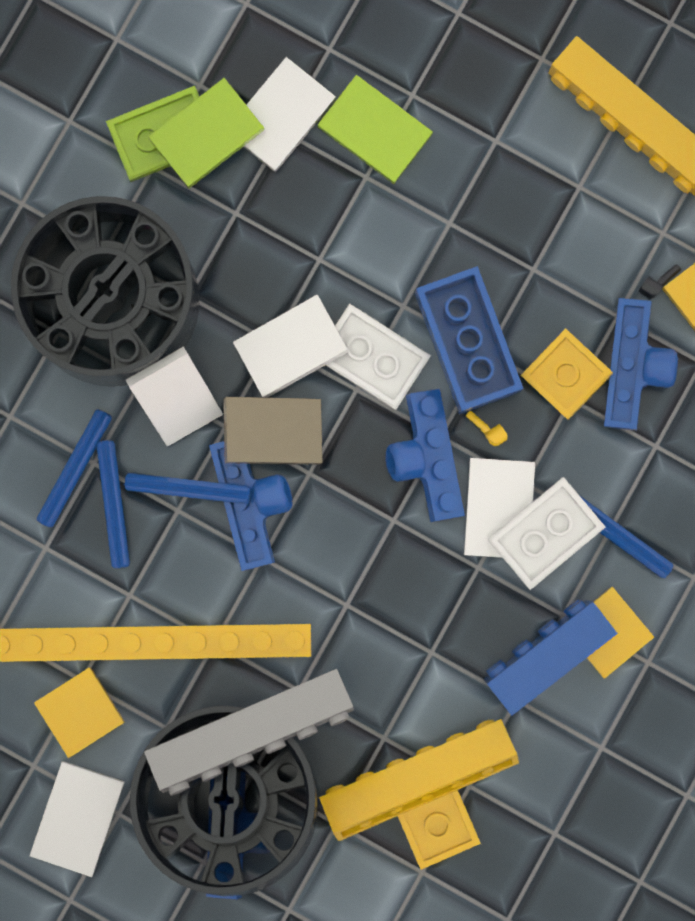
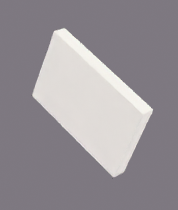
M286 57L247 103V107L263 125L265 130L247 143L244 148L276 173L333 104L336 96Z
M318 295L313 296L233 342L263 398L270 397L349 352Z
M349 304L335 325L349 352L325 366L396 411L431 355Z
M184 346L126 379L129 388L167 447L223 415Z
M470 458L464 555L503 558L488 539L533 502L535 462Z
M562 477L491 536L488 541L529 590H531L601 532L605 526L567 480Z
M62 761L30 856L92 877L125 781Z

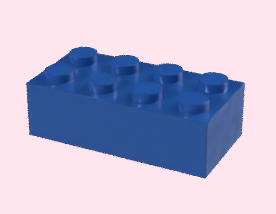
M478 266L416 288V300L459 415L520 393L524 389Z
M577 599L563 610L566 614L565 617L558 622L552 619L538 630L540 634L538 638L532 642L527 639L512 650L514 656L504 663L500 659L486 670L489 676L484 681L511 716L618 634L593 601L585 600L583 602Z

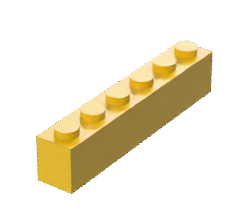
M576 36L551 65L548 72L552 76L551 81L561 90L565 91L568 89L574 94L576 102L587 111L593 110L601 117L600 122L612 132L617 130L625 137V143L635 152L642 151L650 158L649 163L661 173L667 172L675 179L673 181L674 184L682 192L687 194L690 192L695 196V134Z
M502 719L495 722L494 720H487L477 725L476 730L465 735L464 733H457L447 738L446 743L435 748L434 746H427L418 750L416 756L405 761L404 759H396L388 763L384 770L377 773L366 772L355 779L356 782L347 786H333L325 792L326 795L319 797L333 834L339 842L519 764V759Z

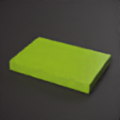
M358 75L352 79L318 124L320 130L393 184L396 183L433 134V131Z
M223 78L149 135L148 138L187 188L190 189L265 129L227 80Z
M195 86L106 121L130 182L170 167L148 136L199 97Z

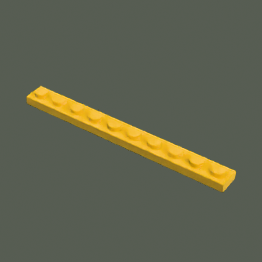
M311 624L0 629V662L311 657Z

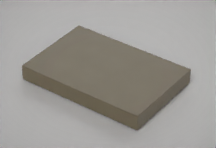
M225 397V463L322 464L321 399Z

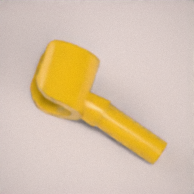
M469 411L466 415L471 422L481 429L492 446H499L508 439L506 431L500 424L490 429L472 411Z

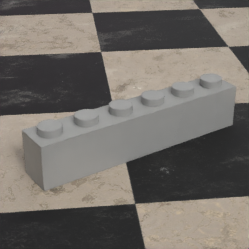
M335 669L146 750L144 753L159 791L162 793L169 791L170 796L190 788L188 782L201 777L204 782L221 775L220 768L233 763L234 767L237 768L253 761L252 754L265 749L266 753L269 754L280 750L286 746L285 740L296 735L299 740L310 737L318 732L317 726L329 722L331 726L340 724L350 718L348 713L354 711V708L339 672Z

